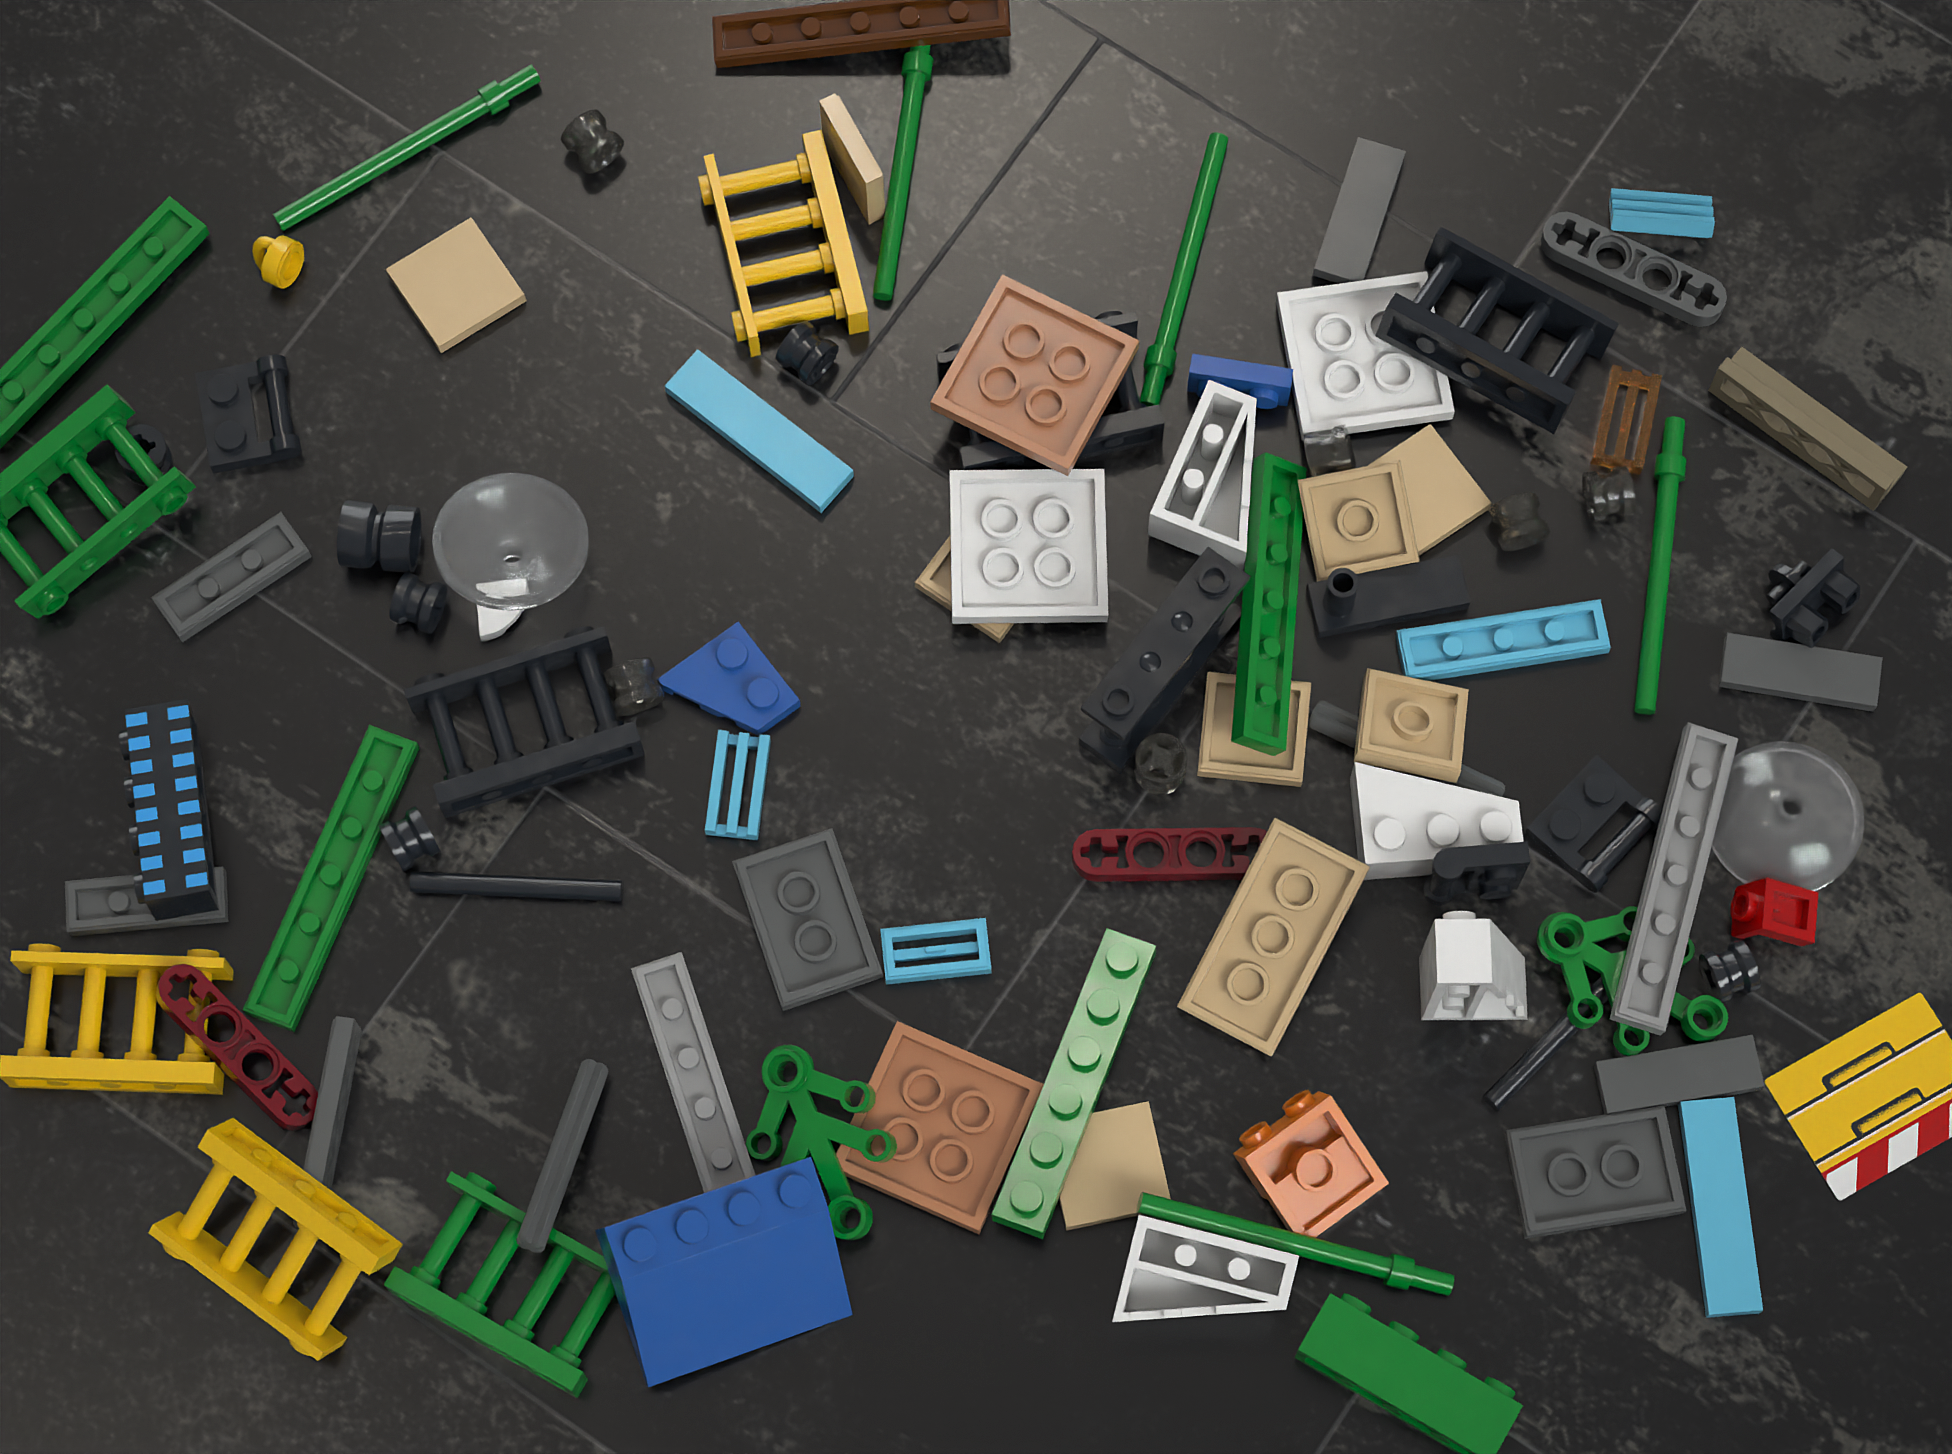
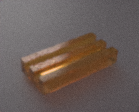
M1612 364L1590 464L1641 474L1662 375L1652 373L1651 377L1644 376L1642 371L1632 369L1630 373L1621 371L1622 366ZM1618 384L1627 385L1628 388L1614 455L1611 456L1604 454ZM1641 388L1647 390L1633 460L1625 459L1624 456L1638 389Z

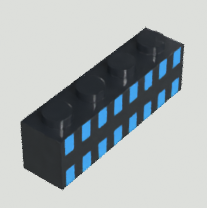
M188 699L126 709L127 729L119 730V742L124 761L130 760L132 776L124 777V790L129 808H135L137 824L129 825V839L134 856L140 855L142 872L134 873V887L138 903L140 905L147 904L156 921L219 910L199 726L196 715Z

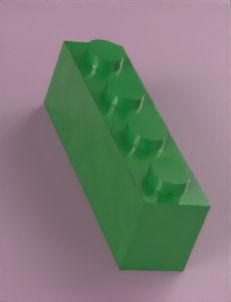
M1331 1293L1329 1294L1294 1358L1458 1454H1497L1523 1407L1522 1404L1513 1400L1516 1394L1514 1390L1494 1378L1486 1377L1483 1382L1465 1372L1468 1365L1462 1359L1446 1350L1438 1349L1437 1353L1434 1354L1417 1344L1420 1337L1406 1326L1395 1321H1391L1388 1326L1369 1316L1372 1309L1358 1298L1343 1293L1341 1298Z

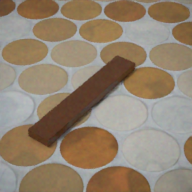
M850 0L712 16L714 62L717 68L1011 36L1009 0Z

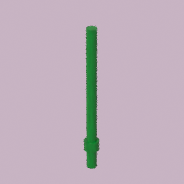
M931 45L910 47V52L904 54L901 75L905 78L872 294L878 300L888 301L893 296L925 82L931 79L933 57L929 55Z
M530 64L499 83L496 80H492L477 89V96L273 213L276 222L281 230L285 231L488 112L494 115L509 106L508 100L541 82L537 71Z
M1213 132L1209 135L1154 344L1148 346L1143 364V368L1147 373L1139 399L1140 403L1145 404L1147 407L1159 405L1166 376L1172 375L1177 358L1174 346L1229 138L1222 133Z
M1675 416L1665 418L1662 452L1656 456L1654 478L1658 480L1634 709L1636 713L1644 715L1655 714L1678 489L1679 482L1685 480L1687 459L1682 456L1685 419Z
M1145 1192L1140 1194L1137 1213L1383 1278L1385 1285L1407 1290L1409 1286L1447 1296L1451 1294L1453 1289L1454 1275L1415 1265L1414 1258L1392 1253L1390 1257H1385Z

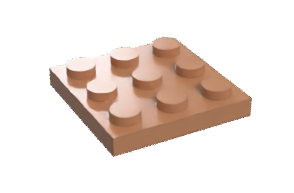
M1002 274L930 401L931 410L1069 476L1138 351L1139 340Z
M897 1021L868 1083L875 1091V1104L870 1111L864 1114L855 1113L850 1123L868 1131L880 1129L890 1132L897 1142L896 1153L889 1161L879 1163L866 1159L861 1151L841 1144L836 1155L846 1177L980 1234L1024 1135L1044 1084ZM863 1094V1097L858 1106H860L863 1103L865 1094ZM878 1136L872 1141L871 1149L874 1155H881L886 1148V1142L882 1136Z

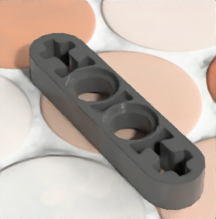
M1567 211L1558 212L1552 215L1545 223L1540 240L1541 248L1545 255L1554 262L1693 326H1709L1715 323L1721 316L1726 304L1727 295L1722 283L1714 277L1575 213ZM1564 229L1573 232L1571 240L1565 246L1559 245L1556 242L1557 234L1560 235ZM1587 238L1594 241L1590 246L1587 258L1581 256L1583 247H1585ZM1603 248L1616 249L1622 254L1624 264L1617 269L1604 268L1597 261L1596 254ZM1650 269L1661 270L1669 277L1670 285L1664 290H1652L1645 285L1642 275ZM1682 281L1686 285L1679 300H1676L1672 297L1676 293L1679 282ZM1701 292L1710 296L1709 303L1703 310L1694 306L1695 298H1698Z

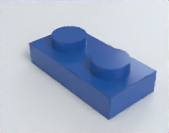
M1192 354L1187 391L1195 392L1201 397L1208 380L1257 398V408L1272 409L1277 407V405L1288 406L1294 369Z

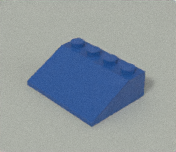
M811 1157L595 1230L646 1387L665 1382L853 1315L829 1209Z

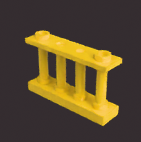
M822 130L802 134L804 153L796 154V160L719 177L714 154L704 156L706 175L698 176L704 206L714 204L739 306L738 311L731 312L737 342L747 340L751 357L761 355L757 332L835 315L836 320L846 319L849 335L869 331L868 310ZM801 179L802 184L809 182L812 184L815 197L807 199L806 205L730 222L724 196ZM812 224L813 229L823 228L826 243L818 244V250L741 267L735 241ZM822 269L825 274L834 272L838 288L831 289L830 295L752 312L747 286Z
M31 944L28 951H11L10 961L21 973L31 974L24 1048L18 1049L17 1056L0 1055V1078L11 1088L223 1095V1071L215 1062H210V1057L205 1055V1052L186 1032L184 1053L178 1055L177 1061L157 1060V1055L152 1053L157 1004L156 988L159 978L173 965L187 964L194 966L211 982L212 980H233L234 970L225 958L219 957V952L208 949H191L187 951V956L61 952V948L55 945ZM53 974L84 975L77 1050L71 1051V1057H50L51 1052L45 1050ZM106 976L137 977L130 1052L124 1053V1059H103L104 1054L99 1052ZM190 981L188 1001L195 1009L187 1016L191 1021L195 1022L201 1011L210 1005V999L205 997L201 1005H199L190 995V991L194 986ZM208 1018L205 1020L204 1023V1031L206 1035L208 1028Z
M231 1118L208 1129L198 1148L212 1158L214 1166L185 1215L178 1211L153 1224L148 1233L162 1243L164 1250L169 1255L189 1263L287 1337L295 1350L304 1355L312 1356L319 1361L340 1348L347 1339L345 1335L330 1325V1322L360 1272L364 1271L371 1275L391 1263L403 1244L236 1119ZM235 1175L253 1188L257 1197L226 1247L202 1228L231 1178ZM275 1207H278L297 1221L299 1229L269 1279L246 1262L245 1259ZM321 1239L340 1253L342 1261L313 1310H310L287 1291L317 1240Z

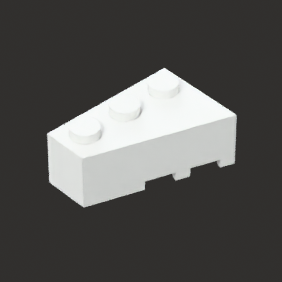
M1208 380L1150 512L1149 536L1200 556L1207 547H1210L1243 571L1247 552L1257 398Z
M1357 762L1354 763L1350 777L1357 855L1359 861L1370 866L1364 880L1431 875L1433 873L1432 862L1436 853L1445 848L1523 842L1519 801Z
M1469 911L1447 912L1443 914V919H1435L1419 957L1421 1020H1528L1525 957L1491 919H1476L1475 913Z
M1139 1215L1112 1322L1286 1310L1299 1256Z

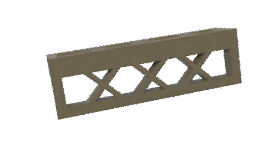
M1741 347L1732 359L1727 357L1719 366L1708 390L1872 511L1877 508L1907 469V466L1745 348Z

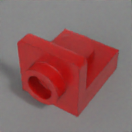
M1768 877L1737 886L1730 909L1732 916L1731 935L1744 939L1759 934L1801 947L1815 943L1819 892Z

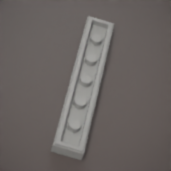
M1689 722L1683 728L1610 1020L1657 1035H1662L1666 1031L1738 738Z
M682 952L631 968L704 1193L755 1176Z

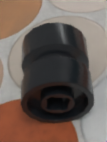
M345 500L340 513L337 532V559L339 565L354 568H371L377 560L383 571L414 573L421 546L422 517L420 508L391 504L382 513L378 507H375L374 503Z

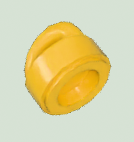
M284 235L278 236L276 239L261 236L253 243V257L256 265L261 270L262 279L266 283L281 289L290 286L298 277L304 262L303 245L299 241Z

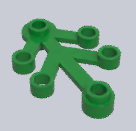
M1629 906L1617 915L1584 922L1580 917L1571 913L1557 912L1548 916L1540 924L1537 931L1538 947L1549 961L1561 966L1572 1000L1567 1008V1016L1575 1027L1580 1029L1590 1028L1603 1015L1602 1002L1591 992L1584 964L1600 973L1611 1008L1613 1007L1627 950L1611 954L1594 943L1616 936L1623 941L1629 942L1632 931L1625 927L1623 918L1631 917L1635 920L1638 907ZM1555 933H1562L1569 939L1568 948L1561 947L1555 941ZM1690 938L1688 939L1682 967L1693 958L1695 953V947ZM1675 991L1670 1015L1681 1021V1027L1688 1037L1695 1041L1707 1042L1714 1039L1726 1028L1728 1013L1724 1004L1719 999L1710 995H1701L1691 1001ZM1579 1003L1587 1004L1591 1008L1593 1013L1591 1019L1580 1015L1578 1011ZM1694 1014H1700L1706 1019L1707 1029H1700L1694 1023ZM1616 1022L1618 1029L1614 1033L1613 1043L1621 1054L1625 1056L1637 1055L1647 1047L1650 1040L1649 1032ZM1626 1030L1632 1031L1637 1035L1639 1039L1638 1046H1632L1626 1042L1624 1038Z
M795 1045L778 1046L766 1056L762 1065V1079L769 1093L757 1127L747 1137V1151L752 1157L765 1161L773 1160L780 1154L783 1141L777 1131L788 1104H790L797 1121L781 1166L808 1158L809 1153H811L831 1200L828 1209L835 1237L846 1240L860 1239L868 1233L872 1226V1210L865 1200L854 1197L830 1140L861 1151L863 1156L870 1161L884 1163L895 1155L897 1150L896 1139L888 1131L880 1129L868 1131L818 1112L809 1091L840 1100L845 1110L856 1114H864L872 1109L876 1100L875 1091L866 1082L858 1080L846 1082L816 1071L811 1056L801 1047ZM793 1062L797 1067V1075L792 1081L787 1082L784 1079L783 1070L787 1064ZM860 1087L864 1091L865 1098L860 1106L854 1107L850 1101V1096L854 1089ZM767 1134L771 1139V1147L769 1151L762 1154L758 1150L757 1143L762 1135ZM882 1136L886 1142V1148L881 1155L876 1156L872 1152L871 1144L876 1137ZM855 1208L860 1214V1221L856 1227L851 1229L847 1226L845 1218L848 1211Z

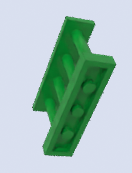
M108 384L0 473V553L28 587L14 601L21 609L37 619L59 610L67 602L70 592L162 515L172 514L181 508L188 498L187 494L196 488L195 484L175 466L165 475L160 471L125 428L127 420L136 412ZM103 440H109L148 487L146 491L125 508L86 461L87 453ZM63 473H70L108 520L103 527L86 541L81 538L46 494L48 486ZM23 507H31L68 554L66 558L46 574L41 571L6 527L8 519Z
M451 1171L446 1182L452 1191L461 1195L459 1201L419 1268L413 1266L410 1272L407 1273L394 1266L384 1286L394 1296L573 1397L578 1398L588 1381L584 1372L578 1369L582 1362L578 1356L615 1294L604 1256L552 1228L547 1244L554 1247L552 1253L513 1319L506 1318L502 1326L484 1316L488 1309L484 1304L519 1246L517 1244V1237L526 1213L495 1196L494 1193L497 1187L483 1177L469 1172L464 1179ZM481 1206L508 1222L466 1293L460 1292L457 1298L453 1299L437 1290L441 1284V1281L437 1278ZM574 1258L601 1273L560 1345H553L551 1350L547 1352L531 1343L535 1335L531 1330Z

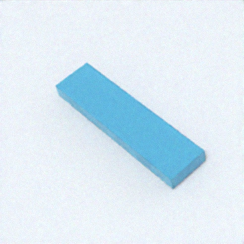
M698 349L665 385L667 394L820 513L824 511L854 477L852 468Z
M1601 599L1397 630L1395 635L1403 676L1426 681L1607 654L1611 648Z
M1734 1097L1681 1101L1678 1104L1706 1318L1759 1314L1763 1311Z

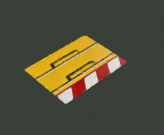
M1921 993L1913 995L1765 1080L1767 1088L1838 1200H1843L1952 1137V1040Z

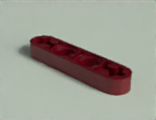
M1256 827L1093 829L1084 832L1075 841L1072 851V862L1074 869L1081 877L1095 882L1243 880L1250 866L1248 856L1232 855L1230 862L1232 867H1224L1225 847L1223 841H1232L1230 852L1246 851L1249 842H1257L1259 849L1267 831ZM1198 841L1209 843L1216 852V859L1206 867L1194 866L1186 857V850L1189 845ZM1118 842L1127 843L1124 856L1126 868H1117L1119 857L1103 858L1100 867H1092L1090 858L1081 857V854L1089 853L1091 844H1100L1102 853L1118 854ZM1143 842H1153L1161 848L1164 858L1155 867H1142L1134 859V849Z
M187 964L173 965L167 969L160 977L156 988L157 1002L161 1008L275 1124L291 1131L303 1129L309 1125L314 1119L318 1092L315 1087L201 971ZM174 979L178 983H182L186 979L190 980L194 985L190 995L199 1005H201L205 997H208L213 1002L201 1011L195 1022L191 1021L187 1016L193 1012L195 1007L186 998L181 997L177 1001L170 998L169 994L173 988L169 982L170 980ZM211 1015H225L232 1021L234 1034L231 1039L219 1043L207 1037L204 1031V1023ZM258 1052L268 1057L272 1066L271 1075L268 1078L256 1081L251 1080L244 1074L242 1060L249 1053ZM283 1073L289 1080L285 1081L281 1088L291 1097H295L299 1093L305 1096L307 1100L302 1108L307 1115L302 1116L298 1112L292 1113L290 1116L286 1115L282 1110L287 1103L285 1098L275 1090L269 1099L263 1091L270 1088L280 1074Z

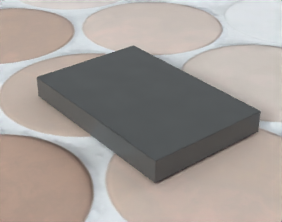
M832 828L732 861L782 1011L883 978L876 952Z
M1665 1106L1506 1130L1504 1133L1525 1239L1680 1215L1686 1212Z

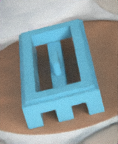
M1611 188L1609 199L1611 230L1712 238L1715 224L1713 207H1711L1712 196Z
M718 730L705 824L706 835L758 840L771 744L770 735L760 734L759 737H753L749 733L739 732V735L729 734V731ZM728 747H734L737 750L727 825L718 824ZM748 749L758 751L748 827L738 826L747 754Z
M986 918L880 929L886 985L991 973ZM977 934L976 942L893 950L892 944L893 942ZM979 954V959L895 968V963Z

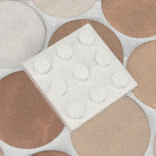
M1427 271L1277 292L1276 304L1288 368L1294 369L1291 385L1302 441L1453 419L1455 411L1448 376L1375 336L1385 309L1394 294L1397 292L1413 301L1428 279ZM1434 306L1431 309V312L1435 313Z
M1054 469L950 470L952 624L1108 621L1104 469H1072L1069 476Z

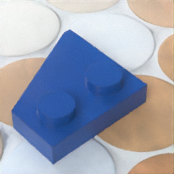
M739 622L732 625L658 678L659 686L663 691L671 695L676 693L699 704L700 709L717 717L729 718L738 727L757 736L766 732L801 706L798 697Z

